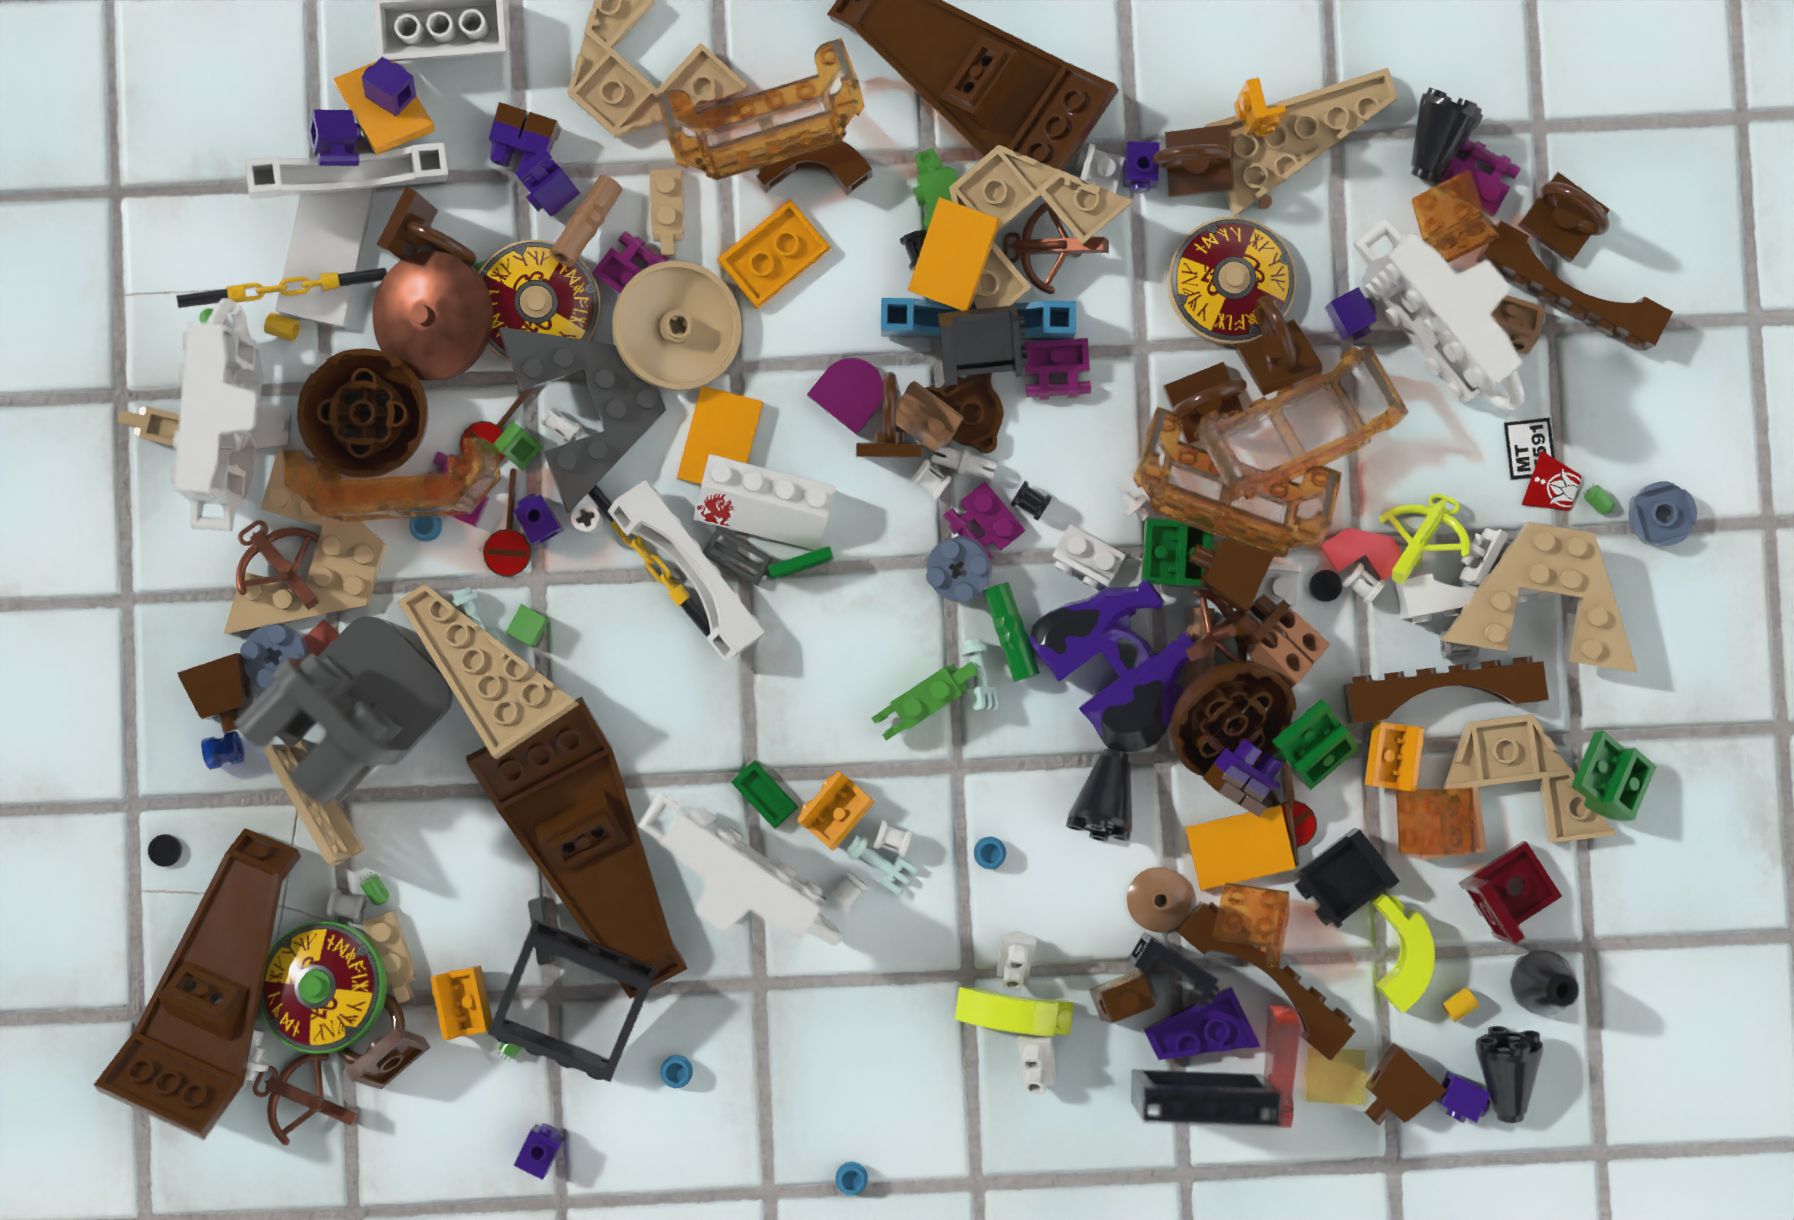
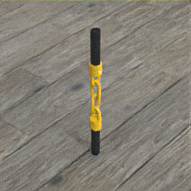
M386 268L340 274H337V272L320 274V279L311 281L304 276L285 278L278 285L263 287L260 283H246L226 286V289L176 295L178 308L214 304L224 298L240 303L259 300L264 297L265 293L281 292L285 296L305 294L310 291L311 287L321 286L323 291H328L329 289L335 290L340 286L382 281L387 274ZM304 281L301 284L304 289L285 291L288 289L285 283ZM257 287L255 292L259 295L246 297V288Z
M595 485L588 495L611 522L610 526L630 548L638 552L645 561V566L649 572L670 591L668 596L678 607H682L707 638L710 634L709 621L692 601V596L682 584L678 585L673 580L670 570L658 556L653 555L642 542V537L635 535L637 539H633L632 542L627 538L608 513L612 503L601 489ZM655 561L665 571L661 577L651 567Z

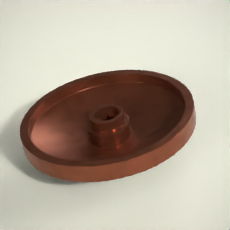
M439 251L414 253L395 264L385 275L377 290L372 315L374 334L380 350L406 364L419 380L444 381L457 377L477 362L490 339L493 326V305L490 292L478 271L458 256Z

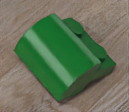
M1145 519L1141 582L1148 578L1152 585L1203 588L1204 586L1199 583L1204 568L1189 562V558L1197 544L1212 550L1214 522Z
M1322 699L1272 741L1278 749L1277 753L1281 759L1286 760L1289 769L1310 790L1359 749L1350 732L1339 722L1330 706Z
M1597 731L1592 736L1571 786L1586 798L1584 806L1591 811L1614 820L1633 821L1656 766L1636 748L1625 749L1605 731Z

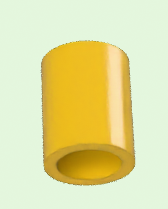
M274 312L268 314L264 324V333L291 342L296 340L300 330L299 320Z
M1466 987L1442 1003V1007L1455 1023L1480 1006L1474 995Z

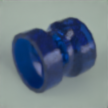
M236 731L225 733L222 738L218 739L216 737L202 739V755L209 770L221 768L224 763L228 762L230 764L244 762L243 743Z

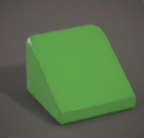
M512 422L493 444V447L522 471L543 448L539 442L515 422Z
M521 604L506 633L535 648L550 619Z

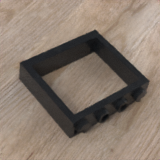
M534 920L488 1034L494 1036L501 1043L515 1044L525 1048L528 1053L534 1056H545L555 1060L562 1067L575 1068L585 1072L595 1080L610 1082L653 982L657 968L546 923ZM534 947L638 988L609 1059L505 1019Z
M1132 1069L1131 1103L1143 1122L1280 1127L1281 1092L1263 1074ZM1150 1104H1159V1115H1148Z

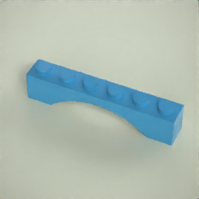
M881 298V336L940 338L938 313L962 310L936 301L915 298ZM1036 301L1013 304L1016 305L1018 317L1024 316L1026 336H1020V339H1074L1076 334V301ZM972 304L970 310L976 309V305Z

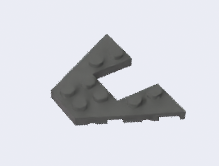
M502 327L499 329V334L521 392L582 372L604 429L602 432L544 452L566 513H569L666 411V407L658 387L652 386L637 377L622 360L616 345Z

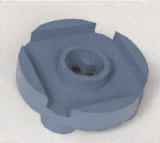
M1661 481L1643 487L1631 498L1629 503V521L1640 541L1645 544L1664 547L1677 544L1686 539L1697 519V507L1688 491L1673 485L1674 483ZM1659 505L1662 506L1663 510L1669 509L1670 515L1666 517V523H1662L1661 519L1656 518L1655 513L1658 511Z
M956 536L955 538L944 540L931 551L928 557L926 580L942 597L951 601L967 602L979 595L990 581L992 566L987 557L988 553L978 541L970 537ZM959 561H962L964 563L963 569L967 571L966 576L963 574L956 576L951 568V564H957Z
M265 625L258 628L240 648L246 674L254 683L262 688H268L275 681L272 673L288 657L306 659L309 654L307 644L300 633L284 625ZM272 649L274 651L280 650L282 653L278 658L280 662L278 665L269 661Z

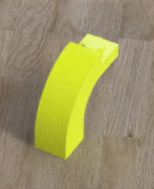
M1380 893L1371 903L1396 931L1400 942V954L1393 969L1377 982L1375 986L1396 1010L1404 1013L1422 996L1429 985L1435 963L1434 942L1427 923L1418 911L1411 909L1404 915L1403 912L1406 908L1394 895L1389 898L1387 895Z
M959 987L955 1020L981 1027L1022 1034L1054 1037L1055 1034L1070 1035L1074 1002L1020 997L985 988Z

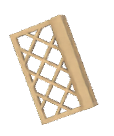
M303 739L293 746L271 744L262 749L327 865L333 864L334 867L365 850L335 797L328 804L320 805L310 799L291 782V771L310 752Z

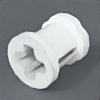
M926 459L912 477L910 483L913 485L917 483L931 493L933 499L937 500L952 478L949 475L944 476L930 465L931 461Z
M582 503L574 508L571 522L576 529L590 535L600 531L604 518L601 511L595 506ZM586 511L591 515H595L591 519L592 525L589 527L584 523H580L584 519L583 513Z
M1360 562L1347 575L1342 585L1345 588L1348 586L1364 598L1363 602L1368 605L1380 593L1386 582L1383 580L1378 581L1363 569L1364 565Z
M882 820L873 848L878 849L882 847L899 853V857L904 858L913 831L907 830L905 832L888 826L887 821Z
M847 870L844 873V880L834 892H829L827 897L850 914L853 910L851 907L863 891L867 892L870 887Z

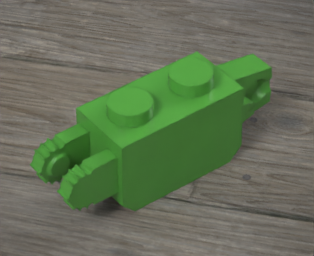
M934 148L915 154L918 176L917 187L913 188V192L918 206L924 205L927 217L923 218L926 231H928L938 198L952 201L949 187L958 180L956 170L948 166L943 168Z
M972 661L957 670L954 664L949 667L946 666L891 701L890 706L871 718L876 724L877 722H882L888 718V715L896 711L902 722L890 727L882 734L887 741L905 728L907 730L964 694V691L969 689L965 681L979 671Z

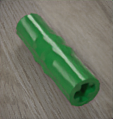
M1009 582L983 590L1013 681L1017 682L1040 674Z

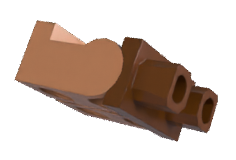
M1262 594L1252 603L1249 609L1260 621L1257 623L1246 613L1234 624L1238 636L1243 640L1238 648L1244 654L1247 652L1253 662L1274 670L1292 688L1302 680L1330 643L1296 612L1289 609L1290 605L1284 599L1276 605L1265 594Z

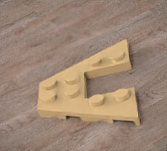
M654 0L594 1L584 31L585 36L580 54H578L575 63V72L567 91L568 96L615 139L748 90V85L702 43L688 55L658 89L621 57L614 48L655 5Z
M997 145L949 187L952 202L1000 218L1001 221L997 233L1041 196L1082 245L1133 203L1129 198L1086 182L1062 170L1040 163L1035 159L1016 153L1001 145ZM994 241L974 296L976 309L1012 306L1032 289V286Z
M278 448L261 510L322 526L305 583L316 595L319 603L308 611L284 582L247 586V593L245 595H240L237 589L224 631L226 634H234L265 625L289 623L310 617L369 606L387 544L368 529L358 517L354 516L314 476L295 461L286 450ZM245 572L244 579L264 578L263 576Z
M1526 522L1517 534L1516 540L1512 545H1509L1493 571L1485 577L1474 592L1472 599L1462 608L1458 618L1446 634H1443L1441 637V641L1508 651L1519 587L1579 597L1568 661L1630 672L1637 671L1595 533Z
M1534 714L1465 723L1419 857L1421 860L1487 852L1478 787L1539 779L1548 843L1616 835V832L1609 826L1603 816L1584 806L1586 798L1571 786L1576 774L1571 767L1567 766L1556 750L1555 744L1542 730V726Z

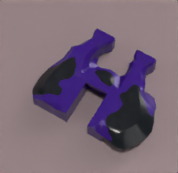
M1148 578L1134 587H1106L1087 599L1070 602L1051 610L1033 624L1029 637L1034 649L1050 668L1058 682L1101 651L1119 677L1079 707V710L1092 723L1101 740L1109 749L1123 752H1135L1157 744L1166 732L1171 722L1175 704L1184 691L1176 680L1179 678L1181 670L1187 661H1190L1185 650L1195 642L1188 631L1185 630L1179 635L1177 640L1170 641L1162 652L1155 653L1147 640L1131 630V617L1136 614L1137 609H1158L1165 604V601Z

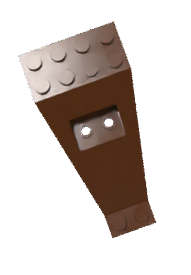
M836 0L827 13L833 22L855 31L983 157L997 145H1001L1016 153L1035 159L1040 163L1065 171L1119 91L1114 83L1070 64L943 0Z
M581 696L575 700L579 705L498 759H495L485 746L467 755L466 762L499 814L588 939L593 943L656 967L657 970L650 986L652 988L687 970V965L671 939L612 745ZM596 827L602 828L600 831L597 832L592 831V829ZM567 842L573 843L571 846L568 847L563 846V844ZM619 981L629 999L635 997L638 988Z
M243 829L220 862L134 1032L94 1083L97 1091L205 1140L244 1085L283 880L301 858L298 849L249 829ZM196 987L195 990L188 992L191 988ZM222 999L220 1003L214 1004L217 1000Z

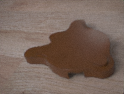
M992 373L971 375L968 381H964L958 376V385L945 386L944 383L940 388L926 387L928 391L963 416V421L952 438L953 441L961 445L974 447L983 454H989L996 449L997 434L1002 425L1004 412L1001 400L991 384Z

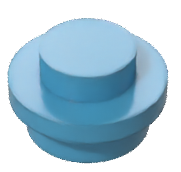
M420 510L412 516L409 529L417 540L430 542L440 535L442 521L435 512Z
M992 836L984 837L974 847V858L981 867L994 869L1004 862L1006 848L998 838Z
M672 1055L662 1063L660 1075L667 1086L681 1088L691 1080L693 1067L686 1057Z
M846 1162L836 1172V1185L844 1194L857 1195L867 1186V1171L858 1162Z

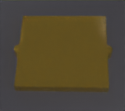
M1308 1047L1307 1071L1303 1072V1075L1306 1077L1305 1101L1363 1105L1364 1081L1367 1080V1076L1364 1074L1365 1050L1341 1049L1333 1060L1330 1061L1314 1047Z

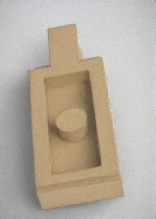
M650 169L651 233L653 241L661 242V256L676 258L675 241H683V234H685L682 169Z
M146 406V408L140 407L139 414L120 410L117 422L135 427L133 435L139 436V438L173 446L174 434L176 431H179L180 414Z
M393 910L362 921L366 936L375 945L382 957L387 975V990L393 989L398 1004L414 998V994L409 982L415 980L414 972L416 970L396 911Z

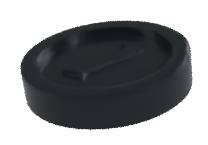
M1321 570L1311 577L1309 590L1318 601H1333L1342 591V581L1334 571Z
M158 835L149 844V858L158 866H171L180 859L182 845L173 835Z

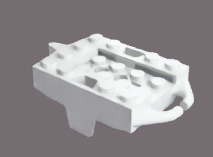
M1385 218L1354 242V247L1368 265L1362 279L1365 285V293L1374 302L1379 301L1386 310L1384 314L1388 321L1403 330L1427 359L1425 361L1427 368L1435 376L1440 375L1446 382V390L1456 401L1460 400L1464 404L1478 394L1504 411H1513L1522 406L1525 396L1516 369L1523 362L1518 357L1509 337L1491 316V312L1510 290V286L1488 260L1460 274H1456L1443 257L1422 241L1416 233L1402 236ZM1386 234L1393 244V248L1390 252L1377 257L1369 247ZM1501 383L1509 392L1511 398L1503 395L1496 385Z
M224 298L217 303L206 323L188 322L187 331H184L182 335L185 361L179 369V381L183 385L179 431L175 432L173 438V446L175 451H177L176 464L172 465L170 478L172 484H174V490L190 501L191 529L232 531L236 507L248 505V496L255 477L258 449L288 446L290 442L292 412L290 409L261 401L263 382L260 358L261 346L250 338L243 308L232 299ZM228 313L231 314L233 319V330L227 327ZM223 503V518L202 516L204 504Z
M659 792L638 823V826L657 839L660 845L671 851L683 865L706 880L705 887L694 911L697 916L722 933H726L747 911H753L773 926L790 932L800 940L807 932L831 945H838L842 941L841 931L819 913L827 899L822 896L824 890L810 880L806 884L795 877L797 871L782 861L777 865L741 841L743 835L729 825L725 829L714 822L717 817L706 809L700 807V809L697 808L696 810L681 806L665 794ZM667 805L677 812V817L665 835L653 827V825Z

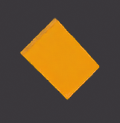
M373 62L335 77L333 81L348 109L353 111L354 119L360 125L361 131L374 153L378 155L434 132L435 126L417 95L397 116L392 115L365 98L361 77L369 66L376 63Z
M939 197L908 291L962 311L970 310L1001 219Z
M789 199L716 260L758 310L831 250V247L794 202Z
M701 386L677 479L701 485L709 454L748 464L764 402Z
M1281 805L1267 807L1260 818L1251 812L1185 826L1200 890L1296 869Z

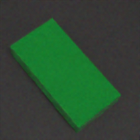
M830 546L770 565L768 569L771 577L776 580L831 562L834 557Z
M756 760L731 781L774 829L799 807Z

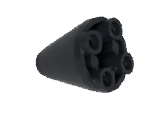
M1428 88L1427 93H1423L1420 100L1411 166L1414 168L1411 174L1435 183L1437 176H1441L1479 125L1483 115L1481 114L1482 109L1477 107V104L1459 98L1457 103L1452 102V98L1446 96V93Z
M1104 749L1103 755L1099 756L1068 814L1067 828L1076 831H1089L1090 838L1107 842L1109 836L1120 841L1130 840L1132 831L1131 764L1128 762L1129 755L1116 749Z
M1538 950L1522 955L1516 960L1510 979L1512 994L1515 997L1516 1003L1530 1013L1542 1016L1557 1014L1573 1004L1578 998L1579 987L1575 971L1570 963L1558 953Z
M1504 1026L1489 1027L1488 1034L1476 1040L1475 1051L1487 1090L1491 1093L1490 1100L1493 1109L1497 1113V1118L1502 1122H1521L1524 1120V1114L1527 1113L1543 1052L1540 1033L1531 1030L1510 1032Z

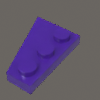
M1231 986L1219 991L1210 1004L1205 1002L1202 1008L1194 1003L1143 1028L1158 1060L1194 1056L1216 1051H1232V1049L1261 1047Z

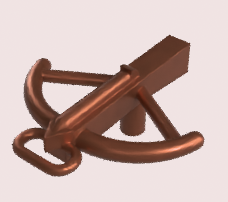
M1045 202L1028 218L1023 229L1022 239L1017 232H1009L1005 235L1003 253L1012 263L1017 262L1021 255L1022 267L1029 281L1039 290L1048 294H1054L1055 288L1050 286L1068 253L1073 257H1080L1082 253H1109V240L1105 237H1092L1082 245L1077 238H1069L1058 216ZM1048 211L1061 238L1031 239L1036 222ZM1016 237V241L1009 245V247L1016 250V255L1010 259L1008 258V239ZM1060 254L1046 280L1042 282L1033 271L1030 255Z
M257 520L244 528L238 534V540L242 545L250 547L241 557L236 570V585L239 594L245 595L247 593V586L284 581L308 611L319 603L316 595L297 575L296 571L310 541L312 540L317 543L319 535L307 529L295 527L282 528L267 534L269 527L262 520ZM257 525L263 526L264 530L253 533L250 541L243 539V535ZM289 536L304 537L293 564L286 561L271 543ZM258 552L263 555L278 573V576L250 580L244 579L249 562Z
M1195 589L1193 595L1200 598L1206 633L1185 650L1190 661L1205 657L1215 647L1231 662H1247V652L1244 654L1238 648L1243 640L1238 636L1234 626L1245 615L1244 612L1234 611L1231 605H1227L1221 598L1207 589ZM1206 599L1214 603L1224 616L1213 627L1211 626ZM1234 637L1238 649V658L1220 642Z
M307 1053L291 1061L279 1076L276 1068L269 1065L268 1070L272 1071L273 1076L269 1080L264 1081L266 1083V1091L263 1093L259 1092L257 1087L264 1072L259 1071L252 1087L253 1093L261 1098L266 1097L270 1093L267 1105L268 1122L274 1136L283 1145L290 1143L286 1135L316 1112L325 1114L350 1126H354L359 1117V1113L328 1101L323 1097L321 1060H327L329 1058L328 1053ZM310 1061H314L317 1096L286 1083L290 1075L298 1067ZM280 1096L309 1108L307 1112L283 1130H281L278 1124L276 1114Z

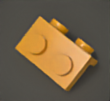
M1259 77L1246 80L1239 92L1237 101H1234L1236 117L1238 120L1243 121L1246 135L1255 133L1256 137H1261L1275 132L1274 128L1278 127L1287 113L1286 105L1267 109Z
M1373 721L1365 785L1415 792L1419 779L1421 751L1424 744V728Z
M837 771L824 781L821 791L815 798L803 806L797 821L829 849L834 851L875 801L848 777Z
M481 965L452 970L431 977L432 993L435 998L439 1026L444 1041L489 1031L493 1020Z

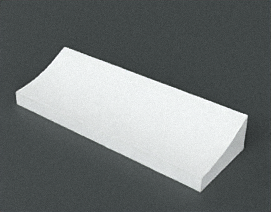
M361 135V141L356 143L354 153H374L365 136ZM311 144L308 158H317V156H314ZM376 188L300 195L282 279L304 276L311 281L320 279V274L337 272V274L358 271ZM304 281L285 283L288 286V289L285 291L304 289L301 286ZM355 285L340 286L335 290L329 289L328 291H323L321 286L311 287L310 291L305 294L285 296L279 292L275 311L291 318L346 328Z

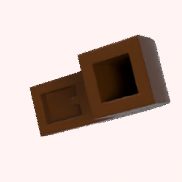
M815 133L793 136L775 145V152L779 159L776 161L770 159L759 168L760 173L756 175L759 185L767 193L792 173L805 168H816L830 174L846 195H849L873 177L872 168L852 146L838 138Z

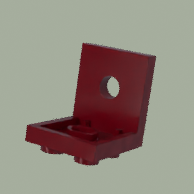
M1527 841L1520 842L1459 882L1461 888L1466 890L1474 902L1473 906L1478 914L1485 919L1491 928L1493 937L1513 945L1526 938L1518 927L1519 924L1562 897ZM1514 877H1519L1524 884L1522 892L1518 895H1512L1508 890V883Z

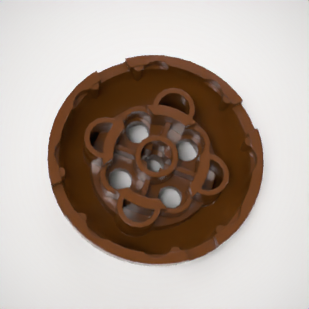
M351 349L329 357L323 365L307 378L298 400V428L307 449L328 469L353 478L379 477L400 468L419 449L428 426V402L419 379L402 361L388 353L375 349ZM351 393H356L358 401L348 406L345 399ZM382 394H388L390 397L386 407H380L378 404V397ZM367 411L372 412L371 417L367 418L365 422L363 420L364 413ZM354 425L357 432L354 437L350 436L347 438L344 435L346 426ZM380 426L388 428V434L384 439H379L376 436V430Z
M1231 662L1204 672L1187 686L1176 702L1172 712L1170 736L1175 753L1187 769L1204 777L1225 748L1234 752L1245 738L1262 750V753L1254 762L1256 766L1265 752L1273 756L1278 751L1272 741L1292 724L1293 710H1296L1294 693L1278 673L1258 663Z

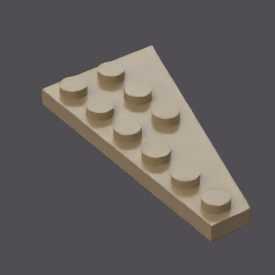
M1389 69L1378 70L1267 105V109L1286 105L1287 113L1278 127L1274 128L1275 132L1266 136L1256 137L1255 133L1246 135L1243 121L1238 120L1236 115L1206 124L1205 127L1231 126L1235 191L1225 192L1232 216L1236 217L1395 102L1398 96Z
M425 583L398 601L495 759H498L579 705L573 698Z

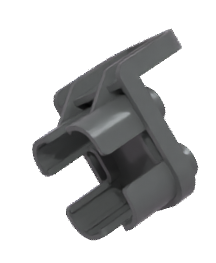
M363 617L350 623L318 657L312 653L306 659L288 657L272 673L275 681L235 721V724L253 745L263 747L275 736L279 737L288 746L296 745L318 723L328 734L291 771L290 780L305 795L320 805L328 804L334 797L338 803H341L376 766L393 765L402 760L448 712L453 700V691L440 670L394 625L381 618Z

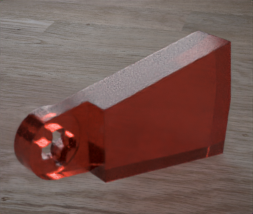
M1268 1005L1264 1076L1281 1092L1280 1127L1291 1128L1294 1111L1292 1095L1301 1024L1296 1012L1291 1007Z

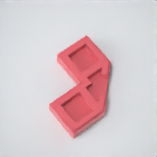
M1346 528L1319 545L1336 572L1341 571L1364 556L1379 580L1383 581L1392 576V569L1403 554L1393 537L1353 528Z

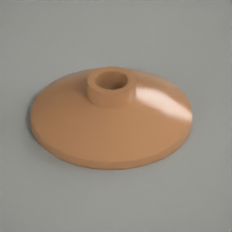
M1153 867L1146 869L1133 879L1128 888L1127 907L1129 913L1136 923L1149 931L1166 932L1178 927L1186 919L1191 908L1192 897L1187 882L1180 874L1168 868ZM1159 894H1163L1166 897V903L1161 907L1155 904V897Z

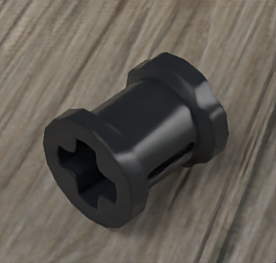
M925 229L914 231L899 239L901 245H905L911 261L909 268L912 271L915 269L927 234Z
M1024 481L1010 505L1021 507L1034 515V519L1038 521L1052 496H1044L1029 487V482Z

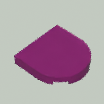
M844 358L833 363L807 393V396L857 436L882 403L883 381L877 369L869 362L859 358Z

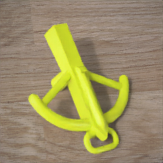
M1437 493L1429 498L1428 503L1430 507L1419 504L1402 505L1386 511L1379 517L1381 523L1390 520L1409 544L1392 569L1393 581L1404 585L1413 568H1419L1422 565L1423 551L1461 550L1462 557L1469 555L1470 541L1468 534L1461 523L1450 516L1459 511L1460 504L1458 501ZM1436 498L1442 499L1435 504L1433 503ZM1445 501L1454 504L1455 508L1453 510L1446 509ZM1417 513L1427 517L1412 538L1395 516ZM1442 522L1450 526L1457 533L1461 544L1428 545Z

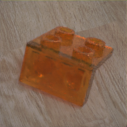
M1469 170L1412 199L1422 241L1436 250L1447 263L1500 238L1497 227L1483 212L1474 178Z
M1473 787L1416 789L1415 792L1396 790L1400 854L1458 855L1476 853Z
M1225 883L1213 933L1214 939L1261 946V952L1266 953V966L1280 968L1290 915L1289 891Z

